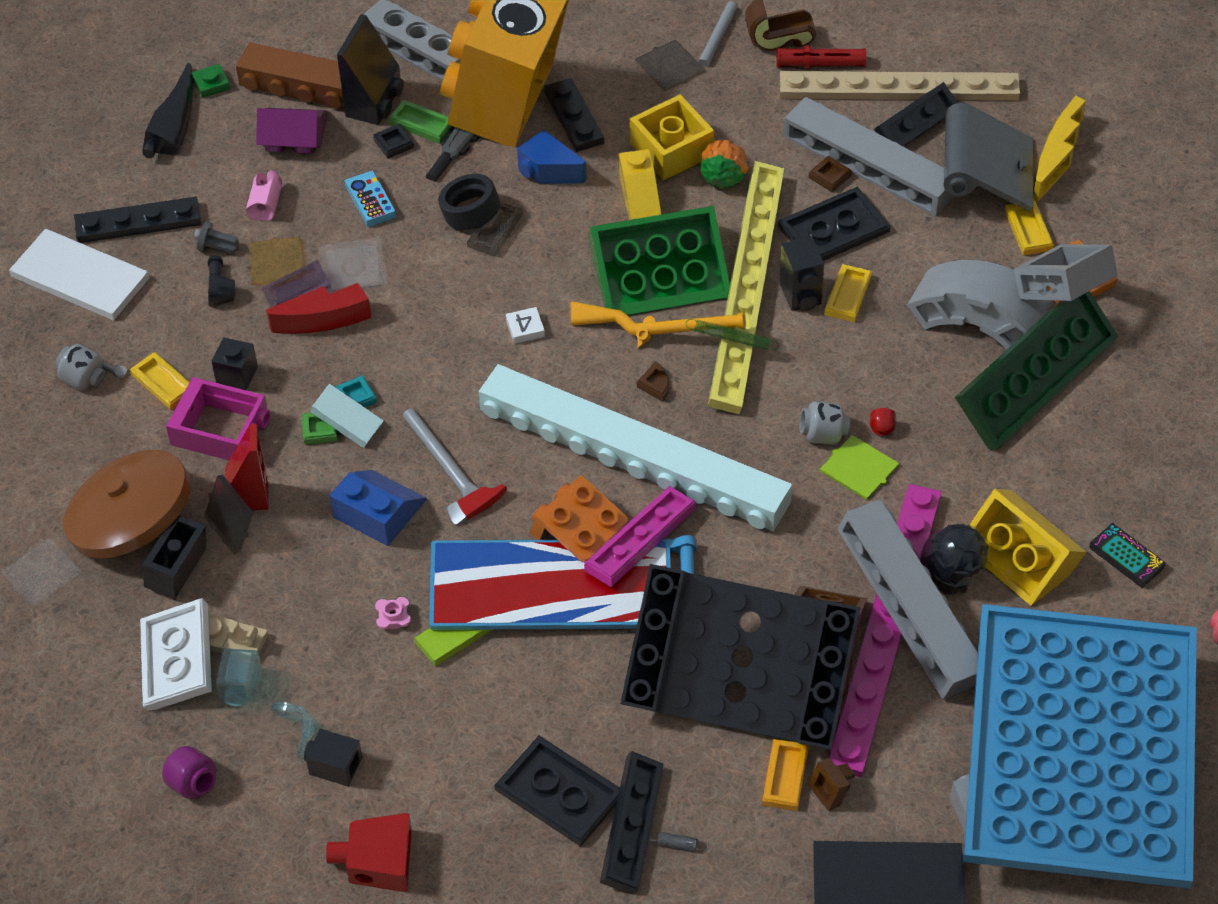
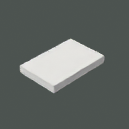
M203 598L141 618L143 707L147 711L157 710L212 692L208 604Z

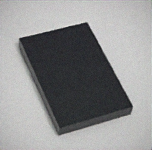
M858 187L778 220V227L789 241L812 236L823 261L890 232V225Z
M540 735L537 736L494 785L495 791L580 847L615 808L620 787Z

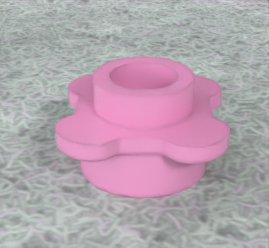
M399 597L396 600H378L375 604V609L379 612V618L376 620L377 626L381 629L391 630L408 626L411 622V617L407 614V608L409 607L408 599Z

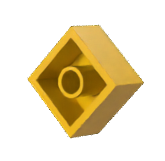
M681 94L629 119L630 145L636 151L649 149L654 171L663 181L701 163V153L708 144H712L714 141V130Z

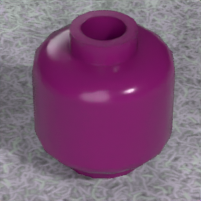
M183 746L173 751L167 757L163 765L162 777L164 783L170 789L184 798L195 799L205 795L213 788L216 781V766L209 756L191 746Z

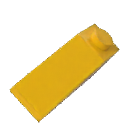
M649 149L619 153V178L629 220L661 215L655 172Z

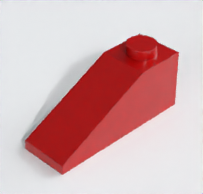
M257 424L249 425L225 466V481H219L220 501H226L228 512L269 510V481Z

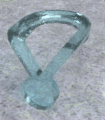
M274 702L271 709L274 714L283 718L303 721L302 737L297 746V759L304 760V751L317 729V721L310 717L309 712L304 707L290 703Z

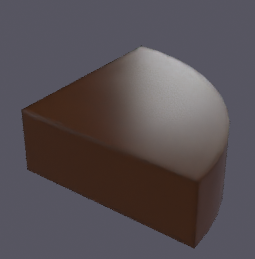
M655 361L636 383L637 388L663 402L668 395L669 380L665 369Z

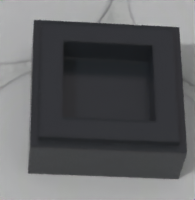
M400 123L373 134L375 143L387 159L414 148L413 140Z

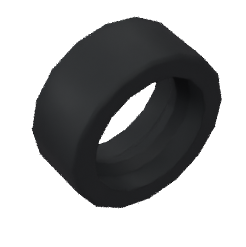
M467 174L452 180L441 190L438 197L439 206L445 221L452 228L458 230H471L486 224L498 213L501 205L493 181L488 176L482 174ZM482 196L471 205L456 207L459 203L469 198Z

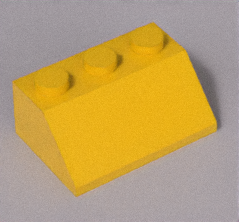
M994 489L969 524L977 528L976 530L985 539L986 544L989 545L988 561L985 568L1030 606H1033L1068 578L1086 554L1083 548L1012 490Z

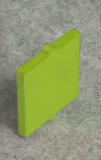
M851 435L838 450L834 449L832 451V456L820 468V472L868 500L880 485H886V479L899 466V463Z

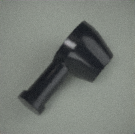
M220 256L209 257L207 261L209 267L208 305H220L234 301L235 280L222 275L223 259Z

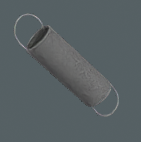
M660 832L658 835L659 839L652 840L658 841V846L696 852V842L698 843V838L667 832Z

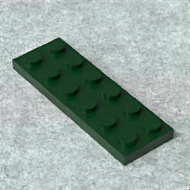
M1090 291L1072 301H1060L958 393L955 399L987 448L997 450L1119 336Z

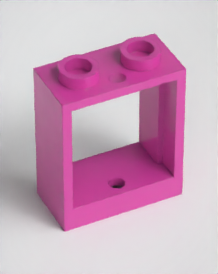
M192 377L168 421L166 429L170 445L229 460L249 425L257 424L258 431L260 432L261 428L265 429L268 426L271 413L267 408L265 395ZM205 405L249 416L237 440L193 429Z

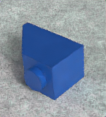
M545 130L517 148L518 169L520 173L526 178L531 177L539 184L584 183L587 180L586 161Z

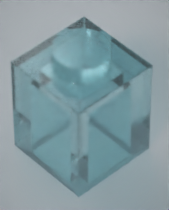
M223 648L216 679V688L220 701H224L231 706H242L244 703L255 704L262 671L258 651Z

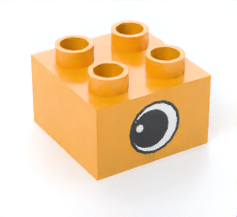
M569 0L470 1L468 14L477 17L476 21L471 20L470 23L461 20L458 22L450 41L448 55L460 59L461 62L460 64L454 61L450 62L439 93L441 96L452 99L448 119L449 125L502 145L516 147L553 66Z

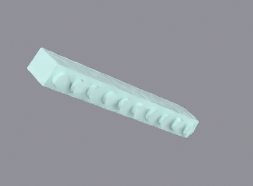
M498 364L479 390L480 410L488 417L504 419L522 431L527 429L540 434L548 442L554 443L557 441L569 446L577 454L583 455L586 453L598 458L602 464L608 467L615 465L627 470L631 476L637 479L646 478L656 482L664 490L670 486L687 495V497L693 499L698 504L706 503L716 507L726 516L735 515L745 519L755 528H766L774 531L791 503V483Z

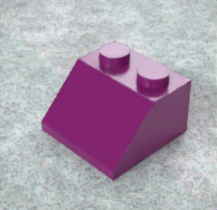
M257 108L256 145H265V151L283 152V146L295 147L296 153H313V147H321L328 110Z

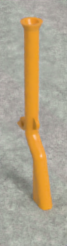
M571 301L570 305L572 326L616 322L629 334L637 336L638 349L650 341L651 335L694 331L695 327L697 329V319L701 323L702 321L709 322V325L711 323L712 326L713 323L714 325L717 324L720 328L722 325L725 328L739 327L746 330L744 311L737 315L656 322L654 317L647 316L644 318L643 323H636L621 310Z

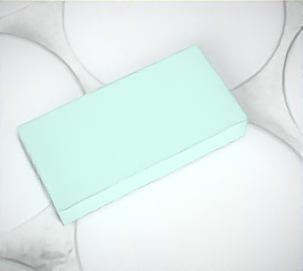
M331 384L326 387L310 409L311 413L363 448H365L384 421Z

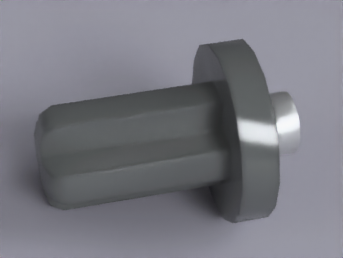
M206 221L202 229H196L194 239L198 240L197 250L205 252L206 247H211L232 254L238 248L239 239L235 236L213 230L212 222Z

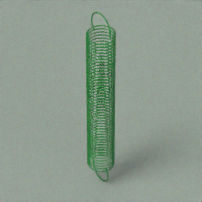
M698 319L696 321L699 328L698 326L697 329L695 327V332L705 333L706 335L724 338L760 349H769L767 347L768 337L767 339L763 336L761 338L760 335L758 337L755 334L753 337L752 333L750 335L749 332L747 334V332L744 333L743 331L742 334L741 330L739 332V330L736 331V329L733 330L732 328L731 331L730 327L728 329V327L725 328V326L722 327L721 325L720 328L719 325H714V323L713 326L711 323L709 325V322H707L709 326L707 332L704 322L702 321L701 323L700 320L698 322Z

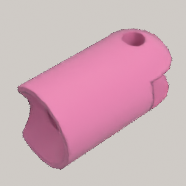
M269 170L267 178L262 172H259L254 178L246 207L247 215L253 220L271 221L274 218L282 189V179L276 171Z

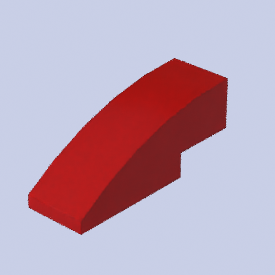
M358 282L331 294L322 286L266 309L268 325L272 333L297 334L328 331L350 326L371 318L369 299Z

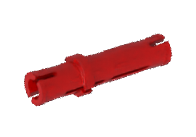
M803 46V49L777 48L776 66H801L803 69H810V67H865L866 48L810 49V46Z

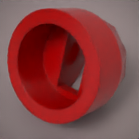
M877 408L870 413V427L875 434L887 436L894 431L896 426L895 411L889 408Z

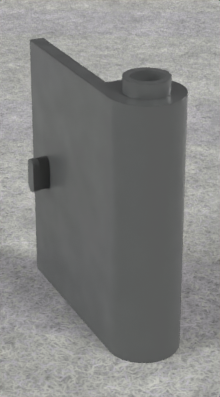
M956 103L950 106L946 111L943 181L945 191L952 196L962 197L970 194L978 185L1030 212L1033 209V138L969 104Z

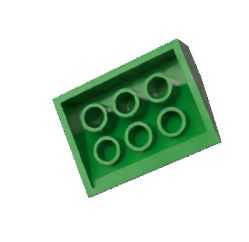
M714 206L590 227L588 239L605 308L621 310L627 315L728 298L730 282Z

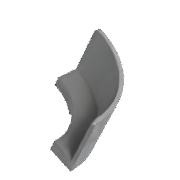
M957 260L931 267L926 272L907 306L924 330L946 324L963 325L966 322L981 327L980 331L997 340L1007 350L1055 306V303L1052 300L1020 299L1015 272L1010 268L987 261Z

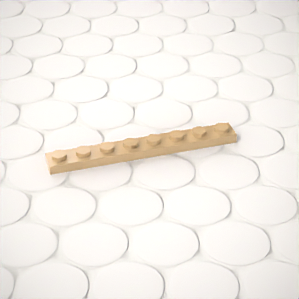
M780 71V99H804L807 97L809 99L917 100L944 82L956 100L1019 101L1020 86L1018 73Z

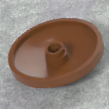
M163 450L139 451L109 463L93 474L71 499L63 521L66 537L79 553L91 558H112L141 548L163 533L183 510L191 489L188 471L179 458Z

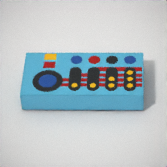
M373 170L344 180L345 187L367 227L396 218V211Z

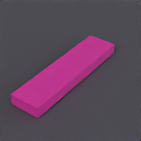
M669 486L584 563V571L612 587L696 509V501Z

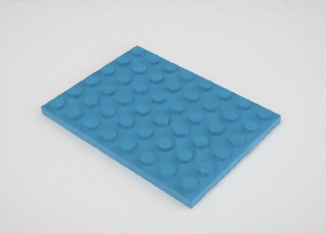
M982 604L963 862L1191 889L1194 853L1197 627Z

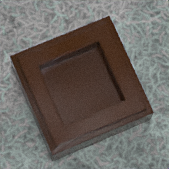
M829 155L809 172L811 180L830 192L835 191L852 176L851 169Z

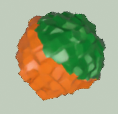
M729 140L713 141L701 153V173L707 183L713 187L718 186L720 189L732 188L740 180H743L749 169L743 148L731 143Z

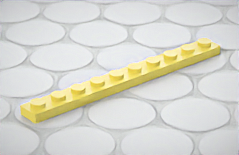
M758 161L754 162L751 171L725 316L737 315L744 311L746 330L739 327L733 328V330L736 329L739 332L741 330L742 334L743 331L744 333L747 332V334L749 332L750 335L752 333L753 337L756 332L784 168ZM720 338L708 407L740 414L744 400L752 346Z

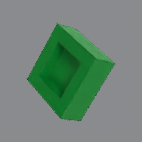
M220 64L192 72L193 80L202 98L230 89L229 82Z

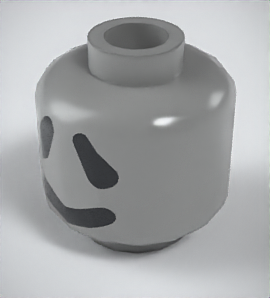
M82 344L64 347L56 358L54 367L57 369L58 379L79 391H85L91 385L97 387L105 376V370L102 369V356Z
M813 401L809 404L808 408L802 409L799 429L800 433L805 435L809 443L837 445L842 435H848L850 417L845 416L844 409L840 404Z

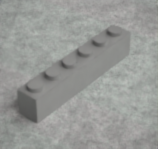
M805 97L785 117L784 137L823 158L829 155L851 169L853 174L934 216H937L954 197L944 189V167L850 120L848 117L836 113L821 103Z
M881 499L847 511L837 529L942 700L975 686L978 651H976L969 640L963 624L957 621L950 610L946 597L938 591L933 583L929 570L921 564L916 556L912 543L908 538L904 537L897 526L893 513L887 510Z

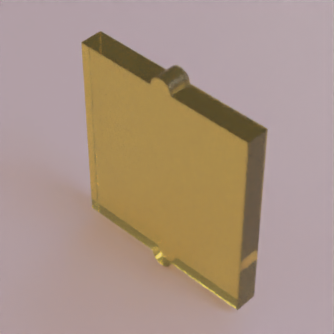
M273 237L272 240L249 242L252 285L268 283L279 285L281 282L304 280L300 237L282 239Z

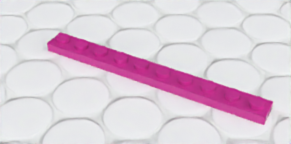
M908 484L897 526L904 537L910 540L914 552L919 559L923 546L931 534L941 498V491ZM877 594L829 756L835 765L848 764L856 776L861 778L902 637L900 630Z

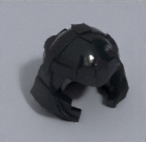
M948 524L944 529L934 531L924 544L919 560L929 570L931 579L939 591L946 594L967 592L969 582L967 579H963L972 577L981 569H984L988 561L989 545L986 544L985 539L976 530L977 528L964 524Z

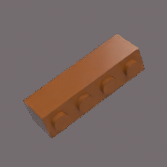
M249 42L236 65L239 86H244L248 90L257 89L271 92L276 96L285 95L298 98L303 102L312 101L326 104L335 109L339 107L344 108L338 61Z

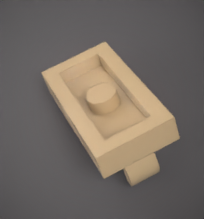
M208 613L210 651L255 663L268 637V631Z

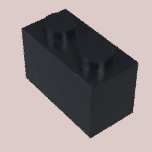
M812 236L781 243L779 284L791 311L799 309L810 310L816 305L822 304L824 262Z
M179 515L162 533L143 563L144 587L175 600L206 550V526Z

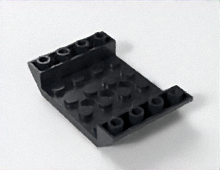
M650 564L620 704L832 750L861 607L827 600H817ZM748 612L757 613L761 620L758 630L752 633L746 632L741 626V619ZM748 647L753 653V661L749 666L741 668L734 661V653L738 648ZM733 682H741L746 688L745 698L737 703L730 701L726 694L727 687Z

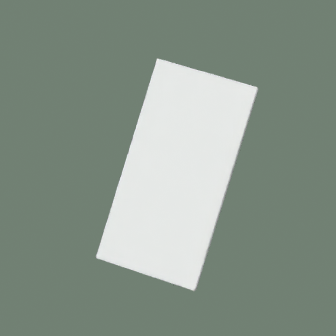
M46 228L9 269L11 277L111 320H115L149 279V274L146 270Z

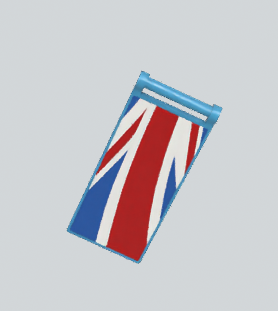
M683 535L675 539H663L612 587L584 571L585 562L578 560L558 540L432 541L429 628L431 630L633 629L637 627L650 564L671 568L670 551L680 554L681 570L695 574L694 553L697 550V541L691 535Z

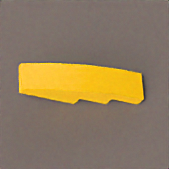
M1075 96L1063 110L1047 137L1040 156L1033 200L1037 202L1071 166L1074 145L1077 143L1080 122L1083 120L1086 100Z

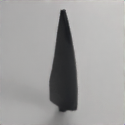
M187 63L176 86L166 100L155 110L149 122L142 153L146 158H153L155 153L166 155L179 153L186 134L192 105L193 80L190 63Z

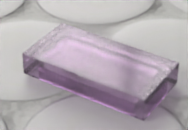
M316 260L262 287V290L270 307H274L322 286L325 289L332 286L319 261Z

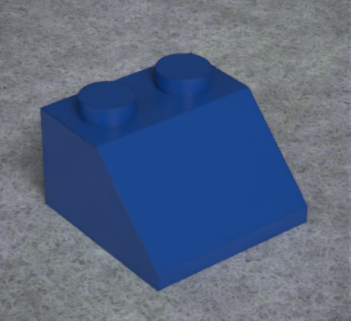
M374 470L349 472L329 495L333 518L386 546L390 545L427 500L426 497Z

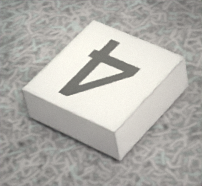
M537 307L506 314V322L514 344L545 337V330Z

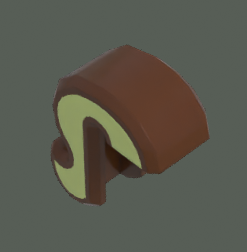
M753 0L746 9L745 22L753 45L761 50H777V48L784 47L790 41H793L794 46L802 47L810 44L816 37L812 16L804 9L767 17L763 0Z

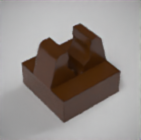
M827 758L817 763L808 786L825 808L831 811L841 805L850 788L848 780L855 778L856 774L848 764L835 765L830 758Z

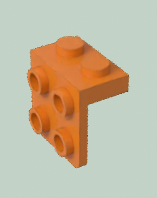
M580 475L573 483L564 484L555 494V499L549 505L543 504L536 510L532 516L534 522L529 533L536 539L541 540L549 532L578 560L586 562L626 526L628 518L583 475Z

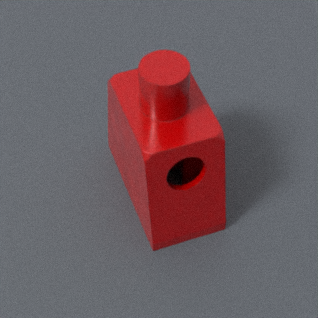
M403 813L352 821L349 826L348 842H327V864H346L347 875L351 884L408 892L412 837L410 814Z

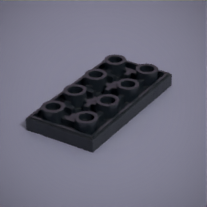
M813 841L814 904H965L962 843Z

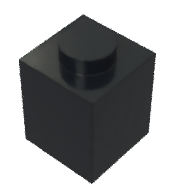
M223 337L211 361L216 383L246 391L258 367L254 344Z
M319 729L314 741L310 740L304 751V761L307 762L309 775L348 787L363 758L360 740Z

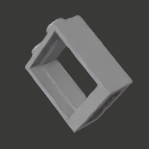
M1060 244L1014 268L1019 298L1024 300L1072 301L1117 276L1112 245Z

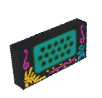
M1111 523L1095 537L1089 546L1092 551L1141 588L1164 569L1166 563L1114 523Z

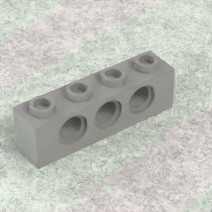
M379 0L364 13L391 53L443 81L451 61L460 64V59L448 55L452 35L444 29L428 23L420 16H415L404 10L398 4H393L388 0Z

